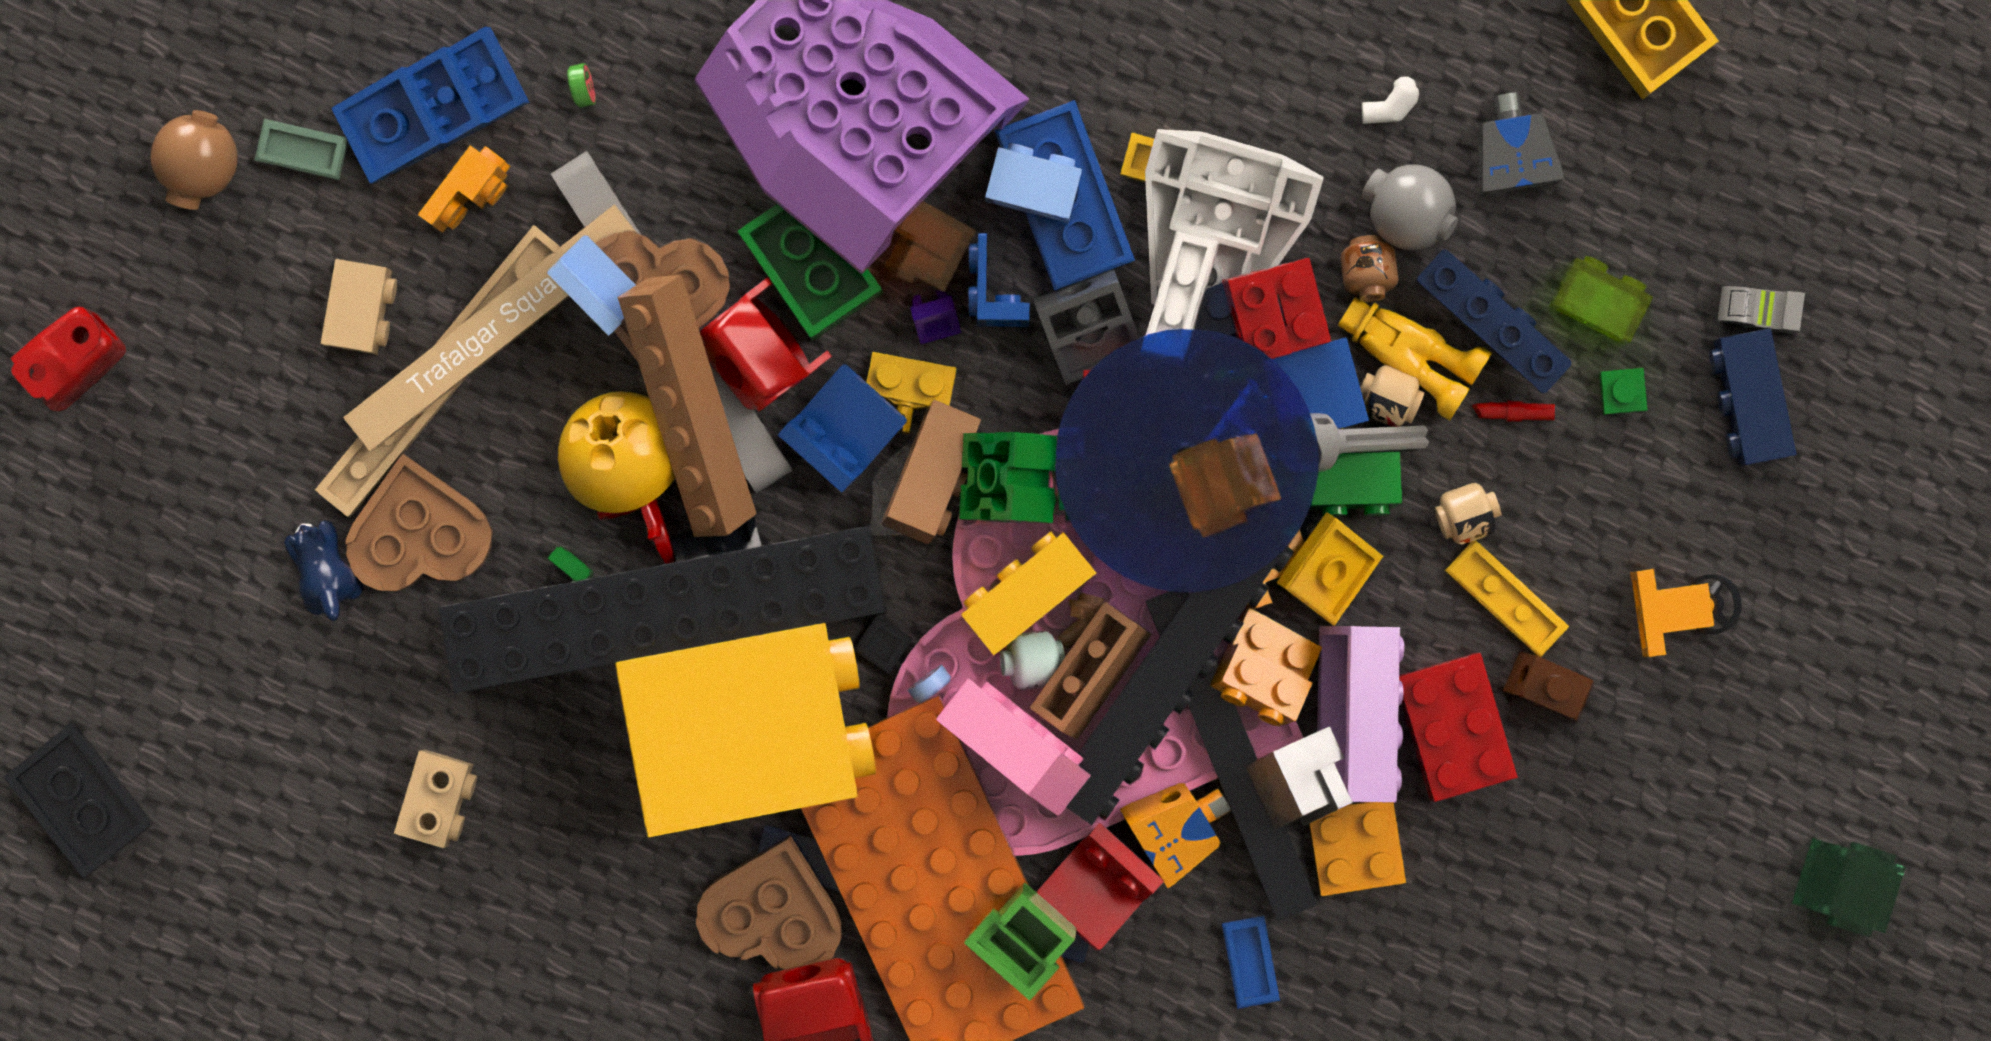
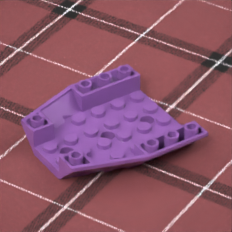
M756 0L726 30L695 77L696 85L762 191L861 274L890 246L894 230L995 126L1002 130L1029 102L1027 96L936 21L888 0ZM788 25L795 28L799 36L792 41H784L776 35L775 30L780 26ZM853 79L862 84L864 91L859 95H849L842 90L840 84L845 80ZM912 134H921L928 139L930 146L924 150H915L908 145L906 138Z

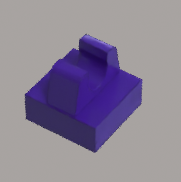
M942 288L936 289L937 300L922 303L920 294L915 295L912 299L913 307H910L920 345L962 333L952 296H948Z

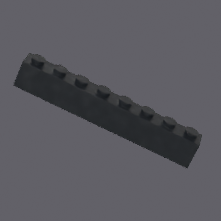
M1248 510L1078 752L1084 758L1079 766L1091 776L1066 808L1091 825L1098 816L1104 821L1108 818L1120 800L1114 796L1116 790L1123 781L1128 785L1132 784L1145 765L1138 760L1147 746L1155 750L1169 731V728L1163 725L1172 711L1179 715L1182 713L1194 695L1188 689L1197 675L1205 680L1219 660L1213 654L1222 640L1230 644L1243 626L1244 622L1238 619L1244 608L1249 604L1255 609L1269 589L1263 581L1270 571L1275 569L1280 573L1293 555L1294 551L1288 547L1292 542V538L1253 510Z

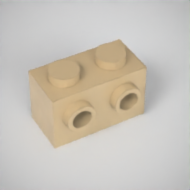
M425 749L419 750L394 834L441 848L449 847L450 840L458 841L465 821L464 816L458 815L463 798L471 799L477 782V775L471 774L474 764Z

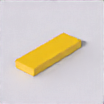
M1476 540L1470 542L1444 570L1536 656L1542 657L1569 627Z

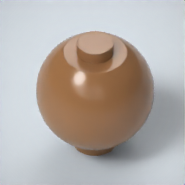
M193 110L192 115H183L172 119L157 133L151 148V165L159 183L168 189L165 198L168 203L185 209H199L202 198L215 196L225 189L232 180L238 163L237 148L229 131L223 125L217 123L218 117L205 111Z

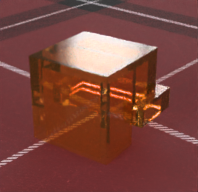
M922 201L894 230L901 235L880 273L895 281L912 283L914 280L931 290L944 292L976 230Z
M1257 433L1229 438L1218 443L1217 439L1208 440L1172 455L1174 461L1169 463L1193 530L1200 529L1203 538L1247 522L1246 512L1281 500Z

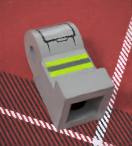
M1724 286L1721 290L1717 321L1741 325L1744 328L1759 330L1771 328V331L1794 334L1800 331L1805 293Z

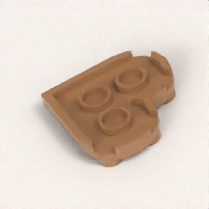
M632 230L613 232L595 243L636 285L650 277L682 275L698 329L712 319L725 304L730 289L728 269L721 255L708 244L699 242L694 238H686L684 240H674L659 248L647 236ZM623 319L614 332L637 360L625 320Z
M402 453L353 522L346 537V557L353 574L363 584L379 591H401L415 584L424 574L437 580L460 581L465 577L473 575L485 563L492 548L493 529H491L492 527L486 515L475 503Z
M791 835L718 877L704 890L697 905V929L702 941L713 952L717 954L720 952L728 957H741L740 960L762 955L775 968L780 967L785 970L832 959L842 938V922L837 909Z

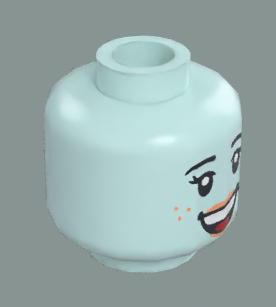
M1047 631L1020 634L1007 645V650L1000 651V668L1003 677L1010 676L1013 685L1020 690L1045 687L1065 658L1063 644L1060 640H1055L1052 634Z

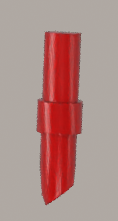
M1512 400L1472 404L1479 418L1506 419L1507 422H1522V420L1554 421L1555 404L1523 403V401Z

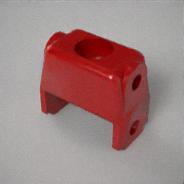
M769 277L747 292L738 302L700 331L710 365L745 408L750 410L756 409L758 412H761L780 396L789 392L832 357L827 350L809 364L804 352L790 331L767 306L757 299L773 284Z
M78 306L52 323L10 359L14 365L11 371L13 376L33 398H43V403L52 411L65 410L95 385L124 356L126 346L114 330L97 313ZM31 368H33V370H34V372H33V374H32V378H31V376H30V370H31Z
M841 958L829 959L768 973L761 978L760 982L753 983L754 999L763 1030L764 1041H854L859 1038L861 1041H873L866 1006L851 962H846Z

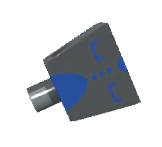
M1518 92L1494 96L1497 120L1482 123L1478 128L1479 196L1557 184L1563 181L1564 173L1542 113L1522 116Z

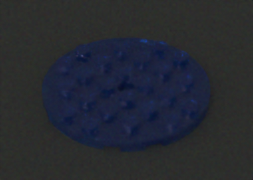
M1192 329L1164 330L1148 334L1123 347L1117 348L1103 358L1078 385L1065 409L1058 430L1055 464L1056 481L1060 499L1074 530L1095 556L1111 569L1135 582L1160 590L1173 592L1210 591L1232 585L1257 573L1281 554L1294 539L1306 519L1316 491L1319 473L1318 442L1312 417L1300 391L1282 368L1262 351L1233 336L1216 331ZM1191 448L1199 455L1200 462L1198 468L1191 473L1180 472L1174 464L1175 456L1181 449Z

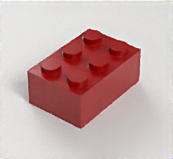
M1472 653L1399 675L1404 691L1401 705L1430 801L1437 802L1518 778L1481 653Z

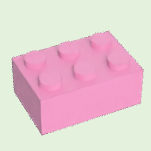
M968 678L936 719L1026 794L1058 817L1091 776L1079 766L1084 759L1059 740L1053 733L988 682L981 688Z

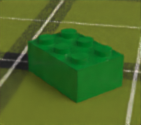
M778 204L738 230V233L812 341L883 294L882 288L868 268L863 274L859 273Z

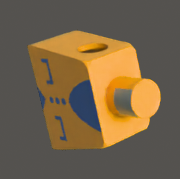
M1178 783L1119 809L1158 874L1164 880L1167 888L1173 886L1219 847L1221 842L1210 823L1231 811L1218 788L1196 801L1185 783Z

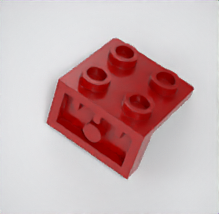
M1099 823L1081 840L1036 893L1077 928L1076 933L1093 949L1099 951L1140 904L1159 888L1164 880L1107 828Z

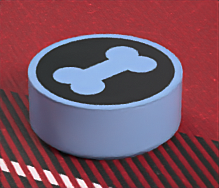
M940 665L919 679L907 691L916 703H922L951 681V676L944 666Z

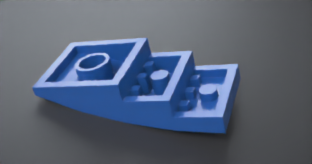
M483 27L450 47H442L409 67L397 69L331 109L369 183L374 184L479 131L530 102L491 27Z

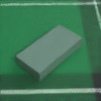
M264 119L254 160L340 180L348 140L346 137Z

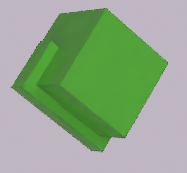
M1024 882L999 911L993 908L965 939L964 944L1030 1001L1059 969L1056 960L1075 940L1077 928Z

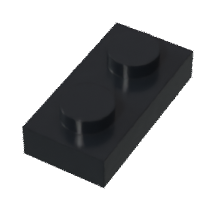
M754 516L727 536L694 537L692 530L671 536L677 562L763 546Z

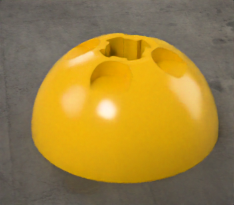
M620 391L594 397L572 414L560 436L558 464L563 482L577 501L593 510L606 513H621L638 509L658 498L675 479L650 398L634 392Z

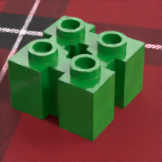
M1020 432L963 433L962 468H968L967 485H961L959 519L1001 523H1053V511L1056 503L1055 488H1048L1049 471H1056L1058 461L1057 436Z

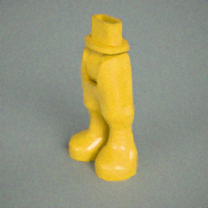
M1357 297L1354 298L1338 324L1340 328L1353 335L1351 341L1354 343L1359 342L1382 364L1416 377L1419 381V386L1436 399L1437 412L1448 421L1451 420L1469 388L1432 370L1427 361L1431 360L1439 363L1455 374L1460 380L1472 386L1492 354L1491 351L1481 346H1477L1467 352L1453 348L1446 344L1444 338L1435 329L1425 328L1390 310L1379 309V305L1375 302L1370 306Z

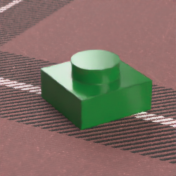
M1644 368L1599 372L1603 415L1648 410Z

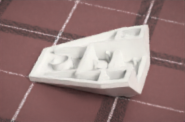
M1157 129L1145 170L1151 304L1155 305L1176 232L1218 242V251L1206 289L1222 283L1224 279L1278 266L1310 222L1324 177L1278 153L1200 131Z

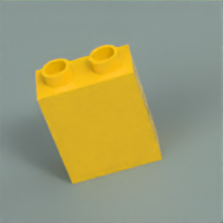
M825 623L615 662L644 824L648 837L856 798L858 794L855 778L876 774L873 748L867 724L862 723L845 727L838 693L860 688L851 638L845 637L828 640Z

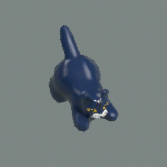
M321 521L318 528L311 524H301L295 534L287 536L284 541L288 554L301 574L299 593L307 611L315 615L325 613L329 620L336 621L340 613L339 602L347 598L357 599L363 591V583L353 574L352 569L341 560L338 550L337 532L331 521Z

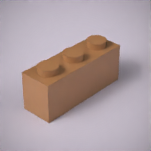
M937 400L931 402L926 409L880 525L925 544H929L936 534L944 535L952 516V512L946 510L951 495L959 496L961 485H964L968 473L961 471L963 433H977L981 419Z
M1104 602L1030 706V709L1061 732L1078 740L1152 633L1120 610Z

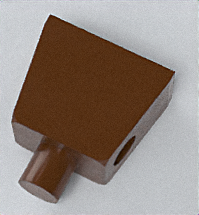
M1519 651L1503 691L1578 723L1595 683L1590 678L1539 656ZM1528 669V673L1523 681V677Z

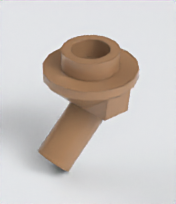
M1080 593L1078 600L1069 599L1071 607L1070 616L1078 620L1058 635V640L1062 642L1065 648L1069 649L1076 643L1104 603L1105 598Z

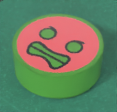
M582 63L570 66L567 76L575 105L579 108L595 105L596 96L587 64Z

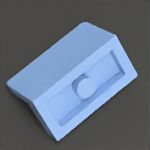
M582 236L547 271V274L608 336L621 324L624 317L617 297L636 286V284L589 236Z

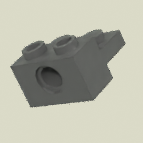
M1114 269L1034 299L1039 318L1065 385L1083 379L1084 370H1107L1142 357V343Z

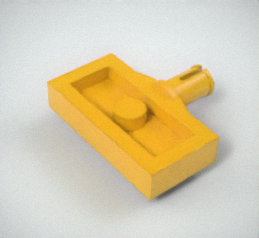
M872 352L866 383L885 400L897 406V410L907 420L903 426L902 434H910L914 410L928 408L933 400L950 406L957 368Z

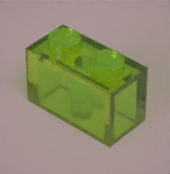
M1585 256L1583 260L1575 258L1571 261L1548 307L1623 345L1630 343L1654 296L1644 292L1647 287L1645 284L1630 276L1623 275L1620 280L1606 273L1608 266L1590 256Z

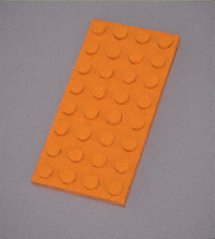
M938 694L922 703H918L868 726L876 774L855 778L858 797L804 807L801 810L909 1040L1013 1041L1084 1009L1085 1005L1062 955L1056 960L1059 969L1029 1001L964 944L965 939L993 908L999 911L1024 882L1027 885L1028 883L962 741L936 720L945 708L942 698Z

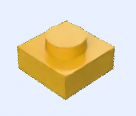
M1131 133L1120 176L1145 182V170L1153 146V138Z

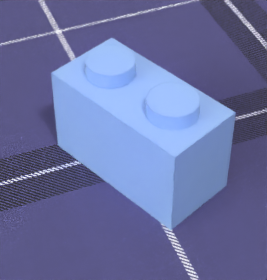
M1009 143L1007 149L998 147L985 202L1069 223L1082 173L1081 168L1074 167L1075 160L1056 154H1050L1049 160L1032 156L1034 151L1032 148Z

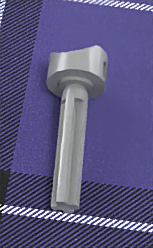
M1297 414L1282 441L1278 453L1283 465L1290 472H1324L1331 469L1337 460L1338 454L1426 448L1429 444L1425 437L1428 429L1424 425L1338 429L1333 419L1327 414Z

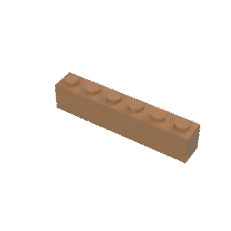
M682 275L650 277L617 298L694 537L727 536L757 513Z

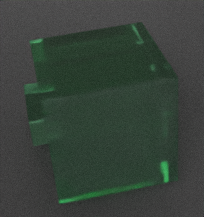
M1812 838L1792 904L1829 915L1827 921L1829 925L1871 938L1873 930L1886 933L1906 867L1894 863L1896 855L1852 841L1849 849Z

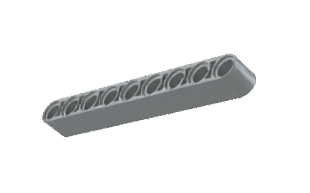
M587 151L551 173V176L584 227L615 204L637 233L641 234ZM710 365L744 475L754 491L759 493L793 470L766 427L756 415L755 410L745 408Z

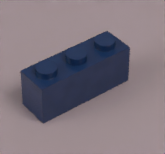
M1771 328L1714 340L1715 349L1709 350V360L1713 374H1720L1723 391L1718 392L1717 397L1722 417L1729 416L1732 433L1726 434L1730 458H1737L1740 467L1797 455Z

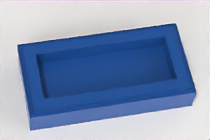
M1264 915L1221 923L1237 1008L1280 1001Z

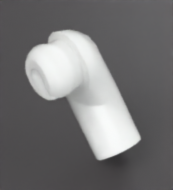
M1400 77L1394 82V89L1385 101L1362 103V123L1372 124L1401 121L1418 101L1419 90L1416 87L1415 81L1409 77Z

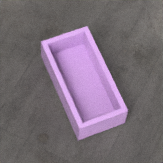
M1319 626V646L1322 647V650L1319 654L1317 732L1330 726L1344 756V759L1334 764L1352 802H1397V793L1400 791L1402 784V775L1399 767H1397L1398 749L1401 747L1403 739L1402 728L1398 723V707L1402 703L1404 694L1403 684L1399 680V662L1402 661L1404 656V641L1400 636V627Z

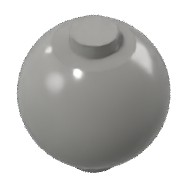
M1418 164L1403 165L1389 173L1377 169L1367 181L1361 198L1371 203L1370 217L1375 230L1387 243L1396 248L1414 251L1431 247L1440 239L1447 240L1458 222V218L1454 216L1456 201L1450 184L1440 173L1427 166Z

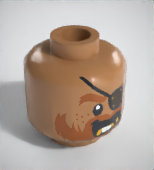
M1367 235L1354 238L1350 241V246L1346 247L1341 253L1342 278L1345 290L1351 294L1359 295L1361 301H1380L1385 298L1386 292L1394 289L1398 284L1399 278L1395 249L1391 244L1384 242L1382 237Z

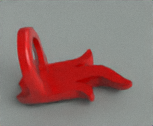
M657 499L643 507L628 512L606 513L597 511L600 520H609L641 510L648 530V539L650 541L654 540L656 548L665 564L675 563L670 537Z

